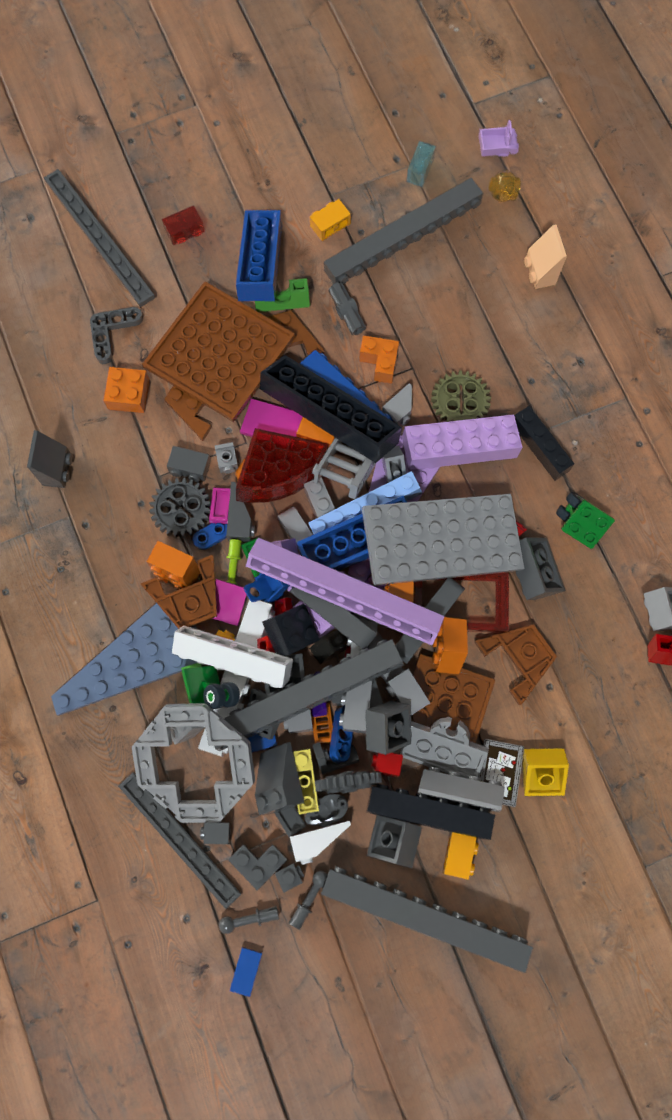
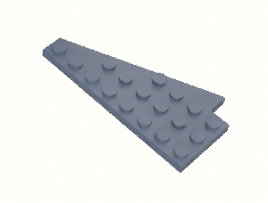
M156 603L51 696L56 715L66 714L182 672V667L196 664L197 661L182 659L179 655L172 654L174 634L178 628Z

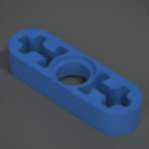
M345 706L336 709L334 714L329 755L335 763L344 762L350 756L353 732L344 731V739L339 735V730H343V726H339L340 713L345 711Z

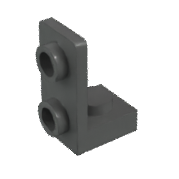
M320 742L312 745L321 774L360 761L354 745H351L349 759L341 763L333 762L327 750H322Z

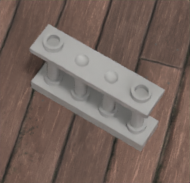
M335 438L320 463H316L313 468V483L317 484L321 476L327 477L346 485L350 489L348 497L356 499L376 463L356 450L342 445V441ZM337 451L362 460L363 464L362 466H356L334 457ZM331 463L355 473L356 476L350 479L326 468Z

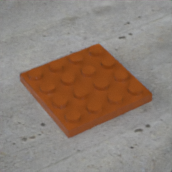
M420 654L413 677L430 704L411 715V721L431 728L437 720L449 717L452 718V722L448 728L453 731L457 730V724L461 721L469 730V741L476 743L495 679L461 668L459 674L435 672V664L432 663V658Z

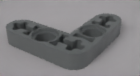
M130 307L96 313L91 316L90 326L94 354L99 363L108 364L113 358L109 330L140 325L143 321V315L139 308ZM133 314H136V315H137V316H136V319H133V318H132V317H133ZM115 316L121 317V321L118 323H113L112 319ZM104 335L106 339L103 342H97V337ZM101 348H104V350H105V352H106L104 358L101 357V356H102V350H101Z

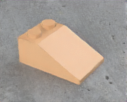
M553 225L528 249L527 255L524 258L525 266L530 271V282L534 284L535 289L556 285L567 255L557 225Z

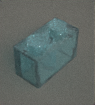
M419 141L408 167L406 182L423 187L434 160L436 146Z

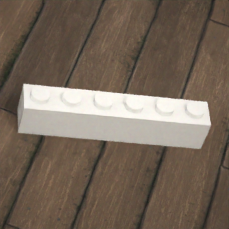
M182 626L174 634L172 654L179 655L182 659H192L197 661L198 664L211 665L217 670L230 671L236 676L249 677L255 682L268 683L274 688H282L289 682L293 663L292 658L188 626Z

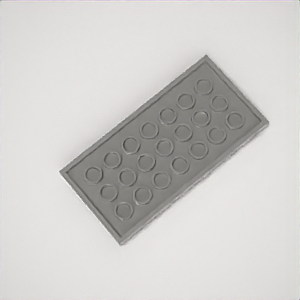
M511 494L362 507L373 586L521 571L524 569Z

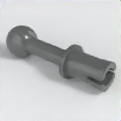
M317 871L313 875V885L302 905L297 904L298 908L289 921V924L300 930L309 913H312L309 908L320 888H323L328 876L326 872Z
M277 906L263 910L256 909V914L236 919L228 916L223 917L219 921V930L224 934H229L236 927L256 922L261 926V923L279 920Z

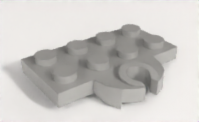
M449 717L437 720L431 728L411 721V744L401 749L400 755H403V758L428 767L441 769L445 773H449V771L460 773L462 778L468 779L469 775L479 776L489 748L470 742L469 730L463 722L459 721L457 730L453 731L448 728L452 722V718Z

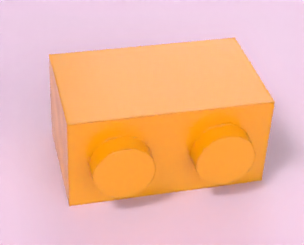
M339 199L328 203L326 207L315 211L310 216V227L321 241L351 224V214Z
M450 832L443 874L468 880L469 876H473L475 863H472L473 855H477L479 848L476 837Z

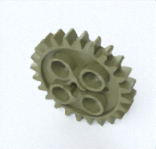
M461 370L458 375L452 371L451 377L445 374L444 379L439 378V384L435 383V390H432L431 394L433 396L431 397V402L434 403L432 404V409H437L435 416L441 414L440 421L446 419V422L484 418L483 415H487V409L490 408L491 404L488 402L491 401V397L488 396L490 390H485L487 384H481L482 378L476 380V374L470 377L469 371L463 375ZM459 385H462L463 414H460ZM448 389L455 390V393L448 392ZM466 389H471V390H473L474 392H473V393H468V392L466 391ZM448 406H454L456 410H450ZM467 406L474 407V410L467 409Z

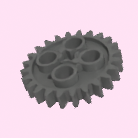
M176 478L175 483H172L169 479L168 486L162 483L163 489L156 488L158 495H152L155 502H149L150 506L153 507L149 510L150 514H153L151 519L156 521L155 526L156 528L160 527L162 533L167 530V536H170L172 533H174L175 538H178L179 534L185 538L186 533L193 536V530L199 532V525L205 527L203 520L209 521V517L206 515L210 514V509L207 508L211 506V502L207 501L210 499L209 495L205 494V488L200 489L199 483L194 486L192 479L189 483H187L186 478H183L182 482H179L178 478ZM177 493H183L181 498H175ZM168 498L172 499L179 507H184L185 511H186L187 513L193 515L194 517H193V518L189 517V516L186 514V512H184V511H183L182 509H180V508L177 509L176 505H175L174 503L168 501L167 499H168ZM192 503L198 504L195 509H190L189 506ZM165 507H172L168 513L163 512ZM182 517L186 518V521L184 523H177L178 519Z
M342 772L315 781L316 792L327 791V793L342 792L343 794L356 792L359 789L371 788L372 785L382 783L381 772Z

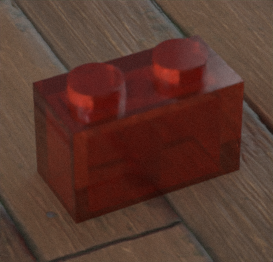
M194 205L162 219L164 229L173 246L205 232L203 222Z

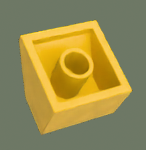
M524 749L522 762L524 796H565L569 763L564 749Z

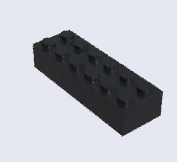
M377 784L376 787L372 786L366 813L483 840H491L495 814L490 813L491 809L476 807L473 810L470 809L469 804L458 802L452 805L449 804L450 800L436 798L434 801L429 799V795L421 793L412 796L409 795L408 790L399 788L396 789V792L388 790L389 786Z

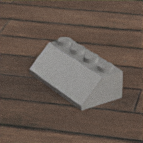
M434 767L423 770L418 793L429 795L432 798H443L454 803L460 802L469 804L472 807H483L491 809V811L501 812L505 787L501 786V782L489 780V783L481 782L480 777L470 775L468 779L462 778L460 773L452 771L444 774L440 773L441 769Z

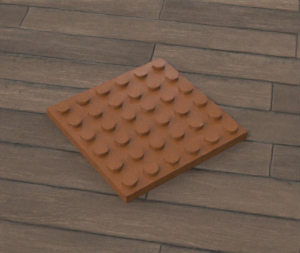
M204 281L144 360L142 366L234 422L259 388L261 371L280 359L295 338V333Z

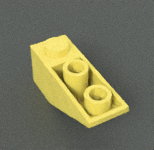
M311 750L294 751L293 756L304 798V803L297 805L298 813L319 811L315 789Z

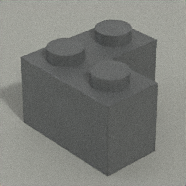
M244 844L228 860L258 891L288 859L274 844L260 858Z

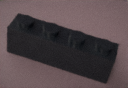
M528 406L515 414L519 435L553 480L556 481L570 472L574 462L533 409Z

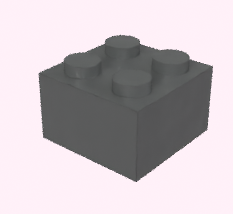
M389 701L365 710L367 750L387 755L411 744V704Z

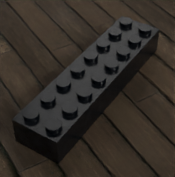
M284 355L261 371L260 390L374 463H377L399 444L401 426L288 356Z

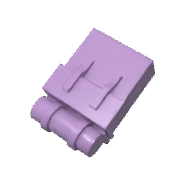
M508 120V124L505 127L480 129L479 142L482 156L498 155V157L509 156V153L516 154L519 152L517 133L511 126V120Z

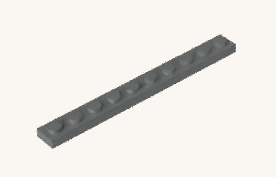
M57 169L45 176L44 180L139 307L141 308L155 299L152 291L60 170Z

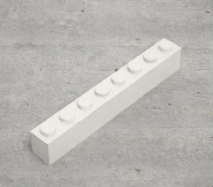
M249 600L235 641L258 648L257 639L267 636L262 621L275 616L273 605L262 601L251 602ZM225 670L220 685L227 682L235 683L240 691V700L234 707L223 706L213 710L222 718L230 716L229 713L233 710H242L244 704H242L243 697H247L250 690V685H248L250 678L236 676L233 672ZM206 728L204 729L198 749L223 757L224 753L228 754V748L218 751L214 746H208Z

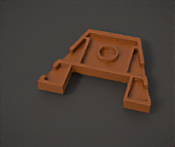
M292 310L267 317L295 333V338L288 348L303 343L307 356L314 350L324 354L323 348Z
M172 386L164 399L165 402L195 432L198 438L204 441L212 428L210 424L197 418L204 404Z
M213 555L196 561L203 577L202 581L165 595L158 577L141 583L142 587L178 629L182 626L192 627L217 617Z
M534 625L478 639L474 642L484 657L502 646L525 678L523 682L509 691L519 706L524 703L557 657Z

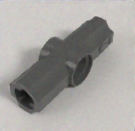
M337 282L332 284L328 288V292L336 305V311L340 319L345 321L351 335L361 334L366 329V326L358 313L355 300L350 298L343 283Z

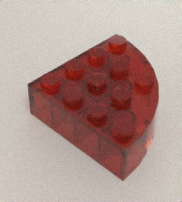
M255 428L236 486V501L266 503L281 500L304 489L305 483L314 480L313 468L324 457L328 450V443Z

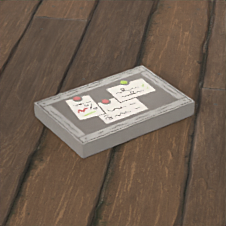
M484 739L483 746L489 748L478 777L481 778V782L489 783V780L501 782V786L505 787L502 805L516 807L524 746Z

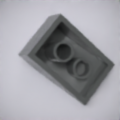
M34 430L27 468L42 486L65 488L66 482L69 481L68 468L69 464H72V453L65 445Z
M290 742L260 754L255 789V799L259 815L280 812L304 803Z

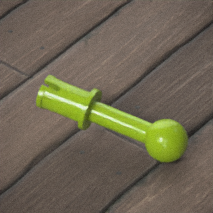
M230 539L229 553L226 556V559H230L228 581L226 582L238 585L235 582L237 560H241L240 550L242 541Z

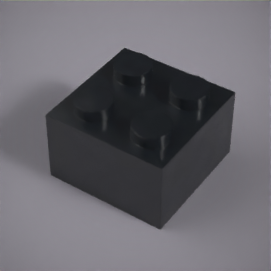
M305 603L262 621L275 653L282 656L291 655L320 640Z

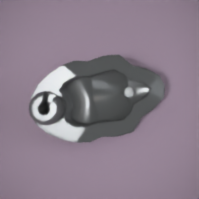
M338 794L324 796L318 800L319 811L307 813L305 822L309 825H319L324 828L333 822L339 821L347 811V799Z

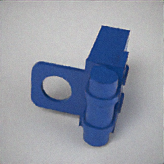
M260 573L254 578L255 581L244 586V591L251 602L262 600L272 604L291 585ZM250 588H255L259 592V596H253L250 593Z

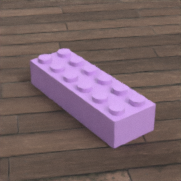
M514 415L405 426L402 434L408 470L513 459L518 457L523 448Z

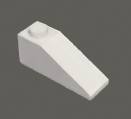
M350 821L290 837L296 862L301 861V865L313 862V857L321 853L351 825Z

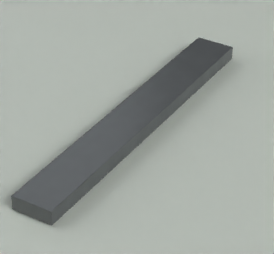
M135 772L131 773L118 785L122 792L214 897L227 909L241 895L233 883L172 814L153 799L155 796L137 785Z

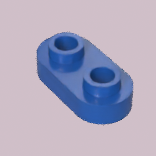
M212 523L199 530V532L197 531L193 536L195 547L199 550H207L227 538V524ZM221 527L222 531L216 532V529ZM202 536L206 537L205 541L203 542L199 541L200 537Z

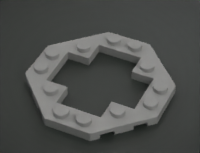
M206 703L166 704L132 746L137 785L155 796L153 799L165 809H170L176 815L175 818L181 823H220L256 781L250 741ZM205 726L208 746L228 745L233 781L215 782L216 800H181L178 781H159L154 747L170 746L172 744L170 727Z

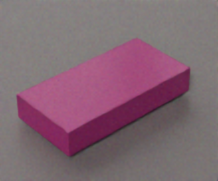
M213 487L210 523H228L231 488Z

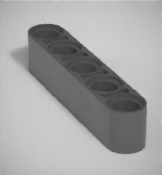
M448 578L425 608L445 616L465 588L452 578ZM404 634L395 646L402 661L407 664L424 642Z
M292 587L290 590L294 596L362 650L366 649L377 636L374 631L345 608L295 587Z

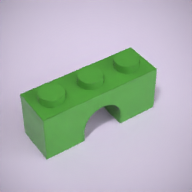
M307 278L289 280V288L283 292L276 291L275 301H255L256 311L265 312L310 307Z

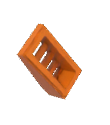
M326 703L327 715L313 717L311 713L315 744L319 742L320 744L331 743L333 725L329 703ZM316 718H328L327 721L316 722ZM317 726H329V728L317 730ZM320 733H330V736L318 737Z

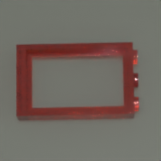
M501 572L452 578L455 581L495 582V624L467 623V632L506 633L509 631V573ZM448 578L433 579V580H447ZM414 581L413 603L421 607L422 581Z

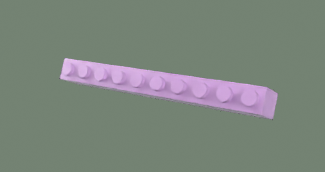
M261 538L256 540L248 555L246 567L422 642L433 645L444 619L443 615Z

